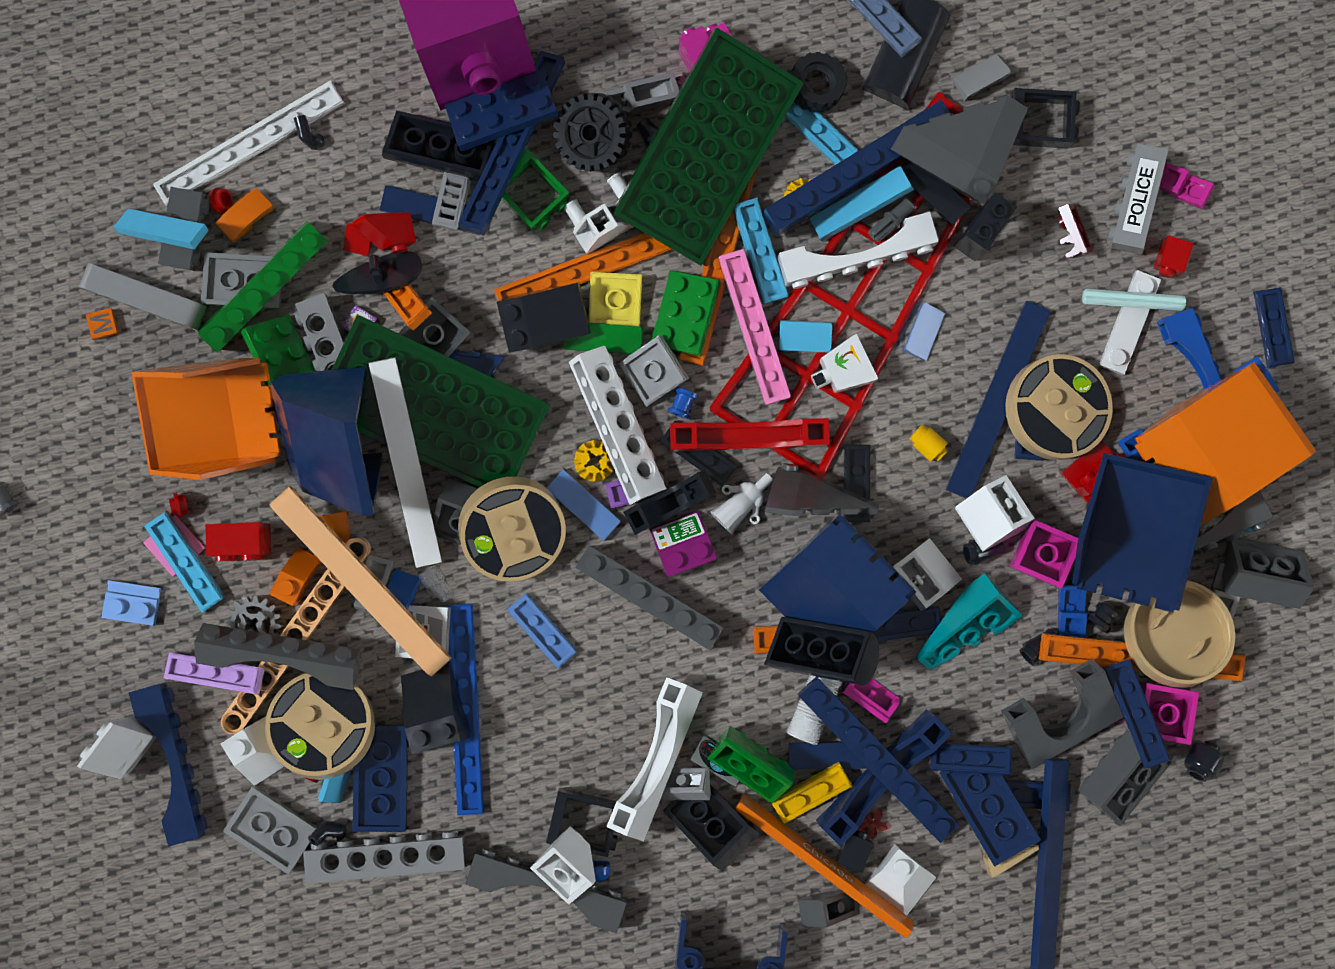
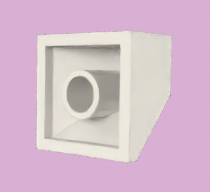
M266 717L221 743L234 767L254 786L285 767L275 758L268 745L265 732Z
M571 826L530 867L568 904L573 902L596 881L590 844Z
M894 844L864 884L907 916L936 879V876Z

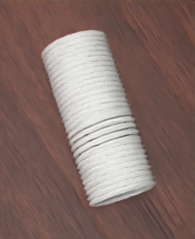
M809 675L807 680L808 682H806V685L809 682H811L815 678V676ZM819 677L838 696L837 694L842 682ZM800 698L795 714H793V719L790 721L791 724L786 732L800 740L818 745V740H820V735H822L821 733H823V728H825L826 724Z

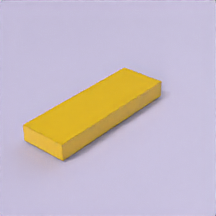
M837 762L788 789L772 805L785 824L851 788L852 783L841 764Z

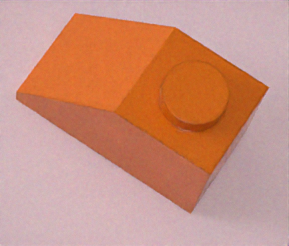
M298 547L280 571L269 595L292 606H298L321 561L316 555Z

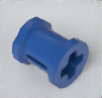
M676 387V398L672 407L668 408L667 412L689 420L691 405L698 395L686 389Z

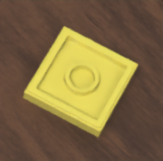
M590 272L588 323L640 326L642 275Z

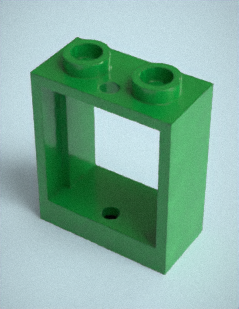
M526 148L507 188L531 166L552 187L559 197L533 221L506 193H504L501 200L534 233L537 229L542 231L551 222L549 218L556 211L558 213L564 211L563 207L569 203L570 193Z

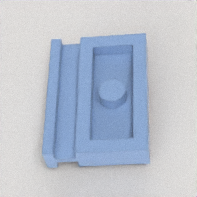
M108 580V590L105 594L102 618L152 626L156 625L162 588Z

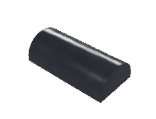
M934 0L901 1L897 12L922 37V41L901 58L884 39L862 90L906 110L909 109L950 19L947 9Z
M396 110L382 150V156L387 160L442 173H451L479 181L497 143V139L461 152L451 123Z
M781 616L764 665L769 668L856 685H865L872 679L879 660V644L873 632Z

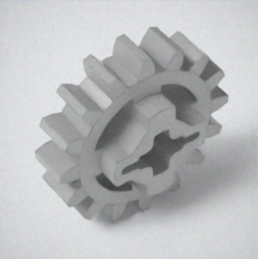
M258 595L253 597V601H251L249 596L243 597L244 604L236 601L234 605L237 609H229L227 611L232 617L231 619L224 620V623L230 624L231 628L238 629L239 617L241 619L239 629L280 636L276 631L279 628H284L283 624L278 623V619L282 618L283 615L275 614L278 606H269V598H265L261 602V598ZM257 606L262 608L263 610L259 611L258 613H254L248 607ZM252 619L258 620V622L256 623L257 628H250V625L252 624ZM270 619L271 625L270 630L268 631L267 621Z

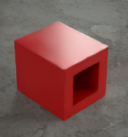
M1170 235L1161 242L1153 269L1160 271L1159 275L1166 278H1174L1183 274L1194 243Z

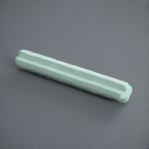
M1085 289L1082 294V302L1084 304L1181 311L1186 307V297L1180 295Z

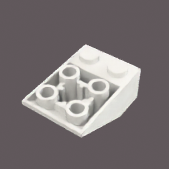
M135 716L124 717L110 723L106 722L98 730L96 735L99 737L93 745L89 744L81 753L80 757L82 760L77 767L118 779L128 777L157 738Z

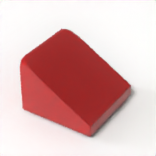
M347 223L343 250L368 257L372 242L356 230L352 223Z

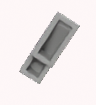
M674 72L625 83L621 88L600 93L615 98L616 102H620L623 105V111H627L628 115L631 116L674 101L679 93V88Z

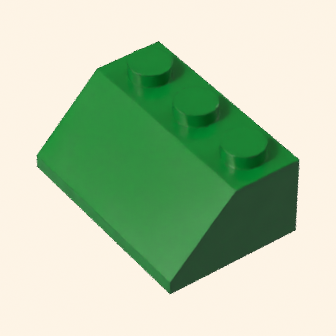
M731 726L721 735L707 758L770 803H774L785 793L794 781L795 770L789 767L786 761L776 758L763 745L754 743L741 730L734 729Z

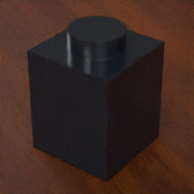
M857 829L840 846L835 859L839 865L863 873L873 846L872 840L868 839L869 834Z

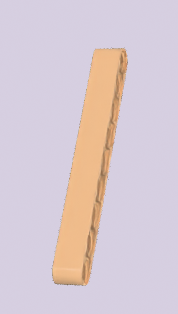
M289 486L269 504L273 511L429 676L432 677L451 659L448 652L297 491Z
M355 537L348 540L345 544L350 549L354 542H359L363 545L364 552L358 557L364 562L371 551L370 543L363 537ZM329 569L323 574L280 636L291 638L290 632L292 628H297L303 634L302 640H309L345 589V586ZM323 585H328L333 589L332 598L326 599L321 595ZM308 606H312L317 610L318 617L316 620H311L306 616ZM261 661L258 667L264 668V671L271 674V683L265 684L262 682L259 695L254 694L256 697L255 705L247 704L245 701L246 693L239 692L222 716V729L228 734H237L243 730L289 666ZM235 714L240 717L241 725L239 727H235L230 723V715Z

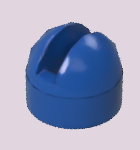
M594 860L593 867L596 881H605L610 874V862Z

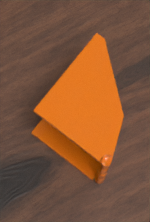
M260 357L217 360L131 372L149 475L203 480L275 463L276 457L282 456L280 438L273 437L272 434L278 433L275 411L268 410L269 407H274L270 385H264V381H270L267 362H261Z
M1255 362L1176 405L1135 438L1137 444L1134 446L1144 461L1153 457L1155 462L1152 464L1213 477L1201 525L1240 504L1316 452Z

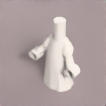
M766 473L755 484L744 482L740 486L724 485L721 489L724 495L736 494L716 509L710 511L711 514L730 534H733L737 526L751 510L752 515L749 517V521L753 525L757 524L760 521L759 508L763 503L762 491L773 482V479ZM728 488L729 492H725L724 489ZM753 517H756L757 519L755 522L752 521Z

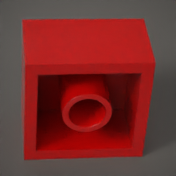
M269 523L205 524L206 556L215 557V561H238V556H241V560L255 561L264 560V555H271V527Z

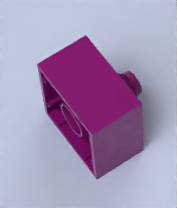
M399 0L416 52L440 111L446 109L445 105L473 94L486 95L492 93L500 84L536 72L514 0Z

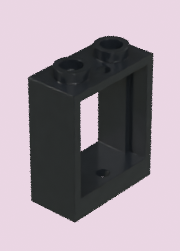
M1014 88L1010 97L1024 105V102L1064 104L1063 138L1023 136V119L1013 145L1069 149L1074 141H1077L1079 135V127L1075 125V117L1078 116L1080 110V101L1076 100L1077 91Z
M995 192L981 206L954 247L976 261L990 248L1017 207Z
M559 788L546 843L552 844L560 836L567 799L610 808L612 812L617 801ZM608 828L604 845L588 842L591 854L608 857L610 850L615 851L618 835H613L614 830Z

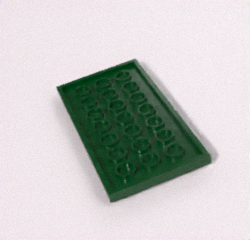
M717 27L714 28L612 214L702 266L804 82Z
M357 314L332 370L366 368L356 423L358 432L387 445L369 362L396 357L419 460L479 487L495 479L517 477L550 404Z

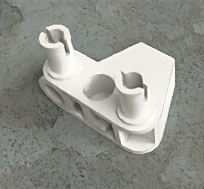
M618 172L611 176L607 182L618 199H620L628 184L621 172ZM577 199L572 200L563 207L575 225L573 233L586 254L596 251L633 228V226L612 214L618 201L616 203H604L588 214H585ZM605 220L607 223L604 224V230L599 233L595 225Z

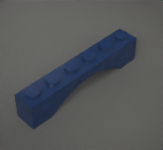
M161 683L128 692L135 718L155 735L164 749L169 763L171 794L167 810L162 819L168 847L206 835L207 821L204 814L200 815L198 804L201 803L199 791L193 788L191 779L194 778V771L190 763L187 764L186 761L187 744L184 738H180L178 728L181 727V721L178 713L173 711L174 693L171 687H167L166 683Z
M926 709L887 749L909 770L913 765L934 753L953 733L934 714ZM866 769L852 783V787L845 790L816 819V822L841 846L860 827L870 809L888 788L869 769Z

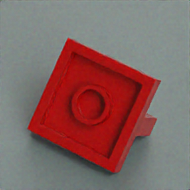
M1102 440L1092 450L1079 456L1060 473L1087 504H1089L1103 454L1114 455ZM1122 453L1115 454V456L1126 458Z

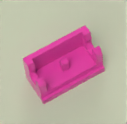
M873 679L865 685L846 683L841 690L842 693L884 723L888 722L900 703L899 697Z

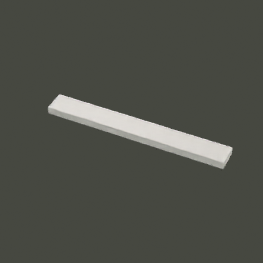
M330 80L158 180L153 185L165 206H168L171 187L196 191L296 133L294 117L306 115L309 125L345 103Z
M396 357L369 362L416 568L440 563L442 558Z

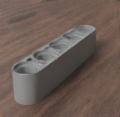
M90 263L87 264L79 284L81 289L116 300L127 306L141 309L160 318L163 317L182 326H188L196 331L199 330L207 306Z

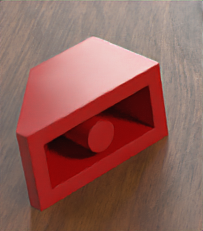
M410 212L363 214L352 222L353 227L381 251L392 250L394 254L408 251L407 247L416 243Z

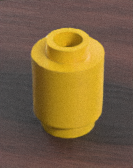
M922 424L909 438L913 442L912 446L930 462L933 459L938 462L948 451L945 448L948 442L930 426L927 428Z

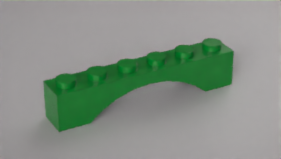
M306 221L261 270L198 330V336L218 353L327 240Z

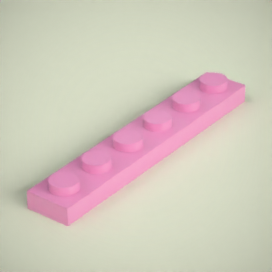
M744 249L719 256L718 259L765 406L789 399L791 397Z

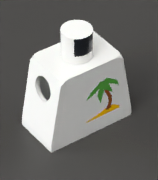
M857 334L824 355L819 360L823 370L811 375L816 389L830 384L834 393L868 385L878 379Z

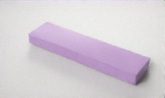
M169 652L163 678L259 695L265 669L236 663L223 668L196 664V657Z

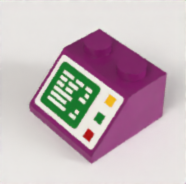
M698 511L650 528L667 577L717 559Z

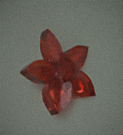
M883 810L876 811L873 816L868 812L864 818L865 821L861 823L858 830H868L869 837L872 840L876 837L877 830H887L886 824L880 821L883 817Z

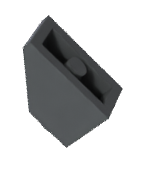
M842 890L812 894L798 900L802 926L829 927L860 914L858 902Z

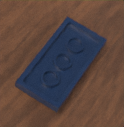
M542 69L500 84L492 93L486 95L473 94L445 105L461 152L559 116Z
M375 725L370 748L363 759L354 766L353 832L407 831L408 739L405 725Z
M939 772L994 867L1041 841L1002 775Z

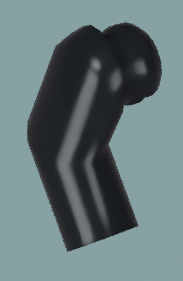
M306 115L293 118L298 137L311 150L324 147L323 135H313L310 132Z
M323 821L308 837V840L314 846H318L327 836L336 837L337 841L342 840L346 836V826L339 821Z

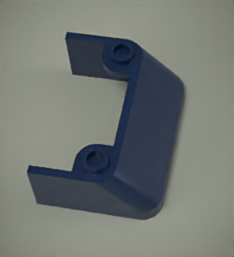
M681 911L674 969H712L703 967V955L697 948L684 946L687 917L686 912ZM780 923L776 956L762 958L758 962L756 969H784L788 936L785 923Z

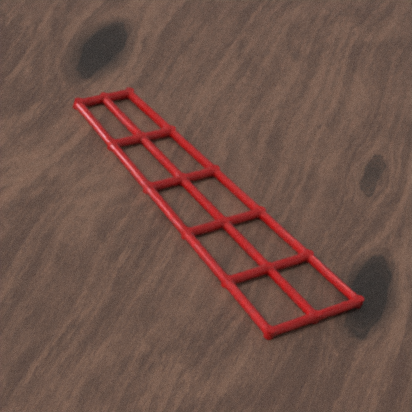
M938 92L926 107L927 109L942 99L947 109L953 114L963 112L964 108L941 92ZM904 159L900 160L879 173L873 181L891 172L896 167H902L907 161ZM957 193L962 199H964L970 205L972 199L965 196L964 194L962 196L959 193ZM915 194L911 201L916 210L909 217L916 214L924 201L917 194ZM963 216L952 227L947 224L927 263L911 253L907 254L908 258L903 259L904 262L922 273L891 331L856 310L886 262L884 260L882 265L868 269L848 303L843 302L814 284V280L807 281V286L794 289L768 325L771 336L773 337L780 328V320H785L804 293L808 291L842 312L832 327L831 348L850 318L885 339L872 365L878 377ZM858 221L835 234L820 255L832 256L851 229L875 244L880 245L902 229V225L900 224V228L897 230L893 229L888 239L884 237L880 242H877L868 233L871 228ZM776 350L780 364L801 378L790 394L791 397L787 399L774 421L788 419L809 383L814 385L811 375L818 371L821 366L819 360L829 352H817L806 369ZM749 353L710 405V412L728 423H746V421L722 406L751 368L752 362ZM875 382L861 386L855 398L843 391L834 393L830 384L819 388L849 407L819 466L814 465L789 448H774L771 450L793 464L799 465L801 469L824 478Z

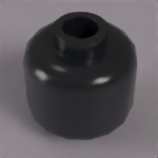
M1210 741L1194 743L1184 760L1188 775L1202 782L1216 778L1224 763V756L1219 751V746Z

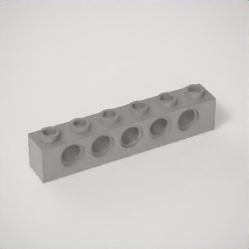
M325 293L296 303L297 312H294L298 325L300 327L303 326L307 334L303 336L306 347L309 351L313 350L316 359L312 362L316 371L332 370L345 342L330 298ZM323 319L325 322L323 329L314 331L313 325L315 321ZM333 343V352L330 355H323L322 349L324 345ZM358 432L361 448L379 442Z
M458 830L444 831L442 836L432 837L431 832L416 834V838L406 839V835L390 836V841H380L379 837H370L363 839L364 843L353 844V839L337 841V845L327 846V842H321L318 846L311 844L310 848L303 851L306 884L465 870L467 867L465 834L458 835ZM434 845L442 846L445 850V856L436 857L432 852V847ZM409 847L415 848L419 854L418 859H409L406 855V849ZM388 850L392 854V861H383L380 858V851ZM355 852L364 854L366 858L365 864L355 862ZM329 854H334L338 857V866L334 867L328 863Z

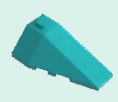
M984 573L963 590L916 655V658L928 669L932 670L958 656L960 647L971 644L975 647L981 644L979 637L990 631L996 636L1023 615L997 584Z

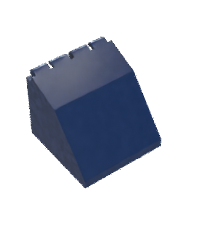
M366 368L282 374L277 380L270 381L288 465L302 492L362 516L374 515L382 465V453L362 454L356 424Z
M1104 453L1078 538L1072 584L1078 585L1077 589L1096 593L1098 584L1103 585L1101 595L1120 600L1123 599L1124 591H1128V602L1148 607L1151 597L1156 598L1154 608L1172 613L1174 610L1179 611L1213 477Z
M841 514L827 522L759 589L784 617L875 632L916 593L913 587L901 575L893 582L889 579L896 572V569L882 555L875 559L874 562L870 559L877 550L862 535L855 542L851 540L858 531Z

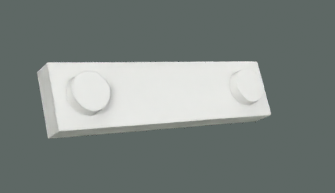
M1137 270L1127 292L1156 294L1161 279ZM1121 306L1099 363L1100 367L1120 375H1125L1149 313V308Z

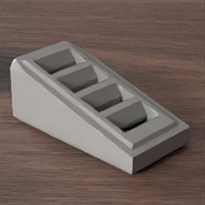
M444 172L433 216V226L458 231V223L461 219L470 188V179L468 177ZM447 193L458 195L459 199L448 197L446 195ZM444 204H449L457 206V208L455 210L443 206ZM441 213L455 216L454 220L440 217Z

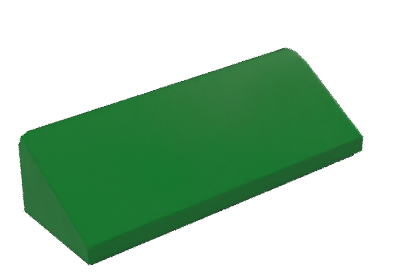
M589 323L590 334L564 340V350L590 351L605 346L608 353L633 354L641 348L643 329L641 326Z

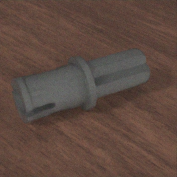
M905 198L891 212L884 213V218L869 230L870 237L874 241L880 242L893 229H899L904 219L915 212L914 205Z

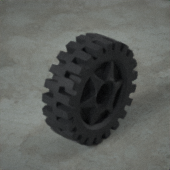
M602 93L581 94L564 103L561 107L562 110L558 111V120L554 121L553 126L556 128V132H553V137L557 138L555 145L557 149L561 150L559 153L561 157L566 158V162L569 165H574L576 169L589 172L607 169L621 161L620 159L627 153L626 149L630 147L631 142H629V139L632 138V131H630L632 124L627 119L629 116L627 111L622 109L623 105L620 102H616L615 98ZM591 125L594 126L597 131L595 139L591 138V136L589 135V128Z

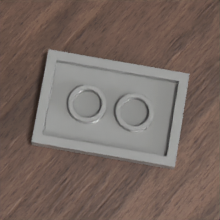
M204 252L201 304L224 306L273 256ZM282 288L262 309L281 310Z
M252 786L223 832L289 875L302 857L303 851L309 846L310 841L308 837L317 826L256 786Z

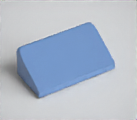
M923 302L920 305L902 352L926 361L945 313Z

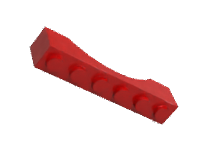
M829 418L746 423H670L671 452L827 447L830 445Z

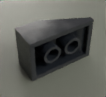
M579 282L507 296L497 301L509 353L591 333Z
M447 662L432 677L423 669L401 675L404 724L412 755L471 738L451 662Z
M710 784V800H672L663 811L713 866L724 871L760 833Z

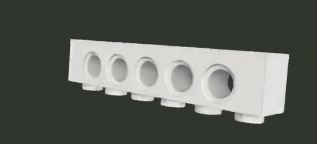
M605 346L577 355L569 361V364L629 504L631 505L665 490L664 477L656 466L654 454L647 445L643 428L638 424L633 405L628 400L623 389V382L614 368L612 356L608 353ZM596 373L601 376L602 381L597 377ZM607 397L611 400L612 404L607 401ZM617 421L621 423L622 428L618 426ZM627 444L632 448V452L629 451ZM637 468L641 470L642 476L638 473Z

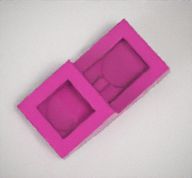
M1165 162L1159 189L1189 205L1203 210L1214 189V183L1189 174V170Z

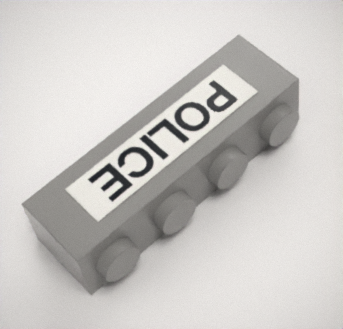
M1137 143L1136 151H1130L1126 165L1131 167L1129 176L1124 175L1120 191L1125 192L1123 201H1117L1114 212L1115 216H1119L1117 226L1111 225L1108 240L1113 241L1112 249L1142 255L1169 149Z

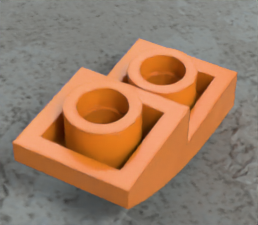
M255 188L229 208L215 225L234 243L253 230L255 222L272 212L273 205Z

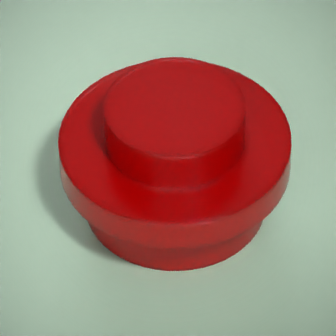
M214 188L209 193V203L215 212L223 214L233 206V197L227 189Z
M173 493L174 498L169 499L172 514L177 513L178 518H182V515L189 514L185 494Z

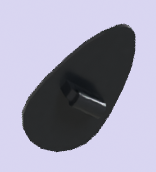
M411 251L397 254L390 253L381 257L371 255L369 262L343 274L334 281L332 286L336 292L343 294H369L396 290L416 280L421 273L423 265L420 257Z

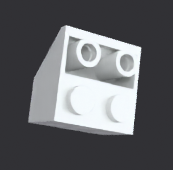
M1007 475L985 485L955 507L982 552L1026 530L1035 519Z
M930 538L893 566L896 569V572L893 574L895 579L901 575L916 591L911 599L920 611L929 607L962 580Z

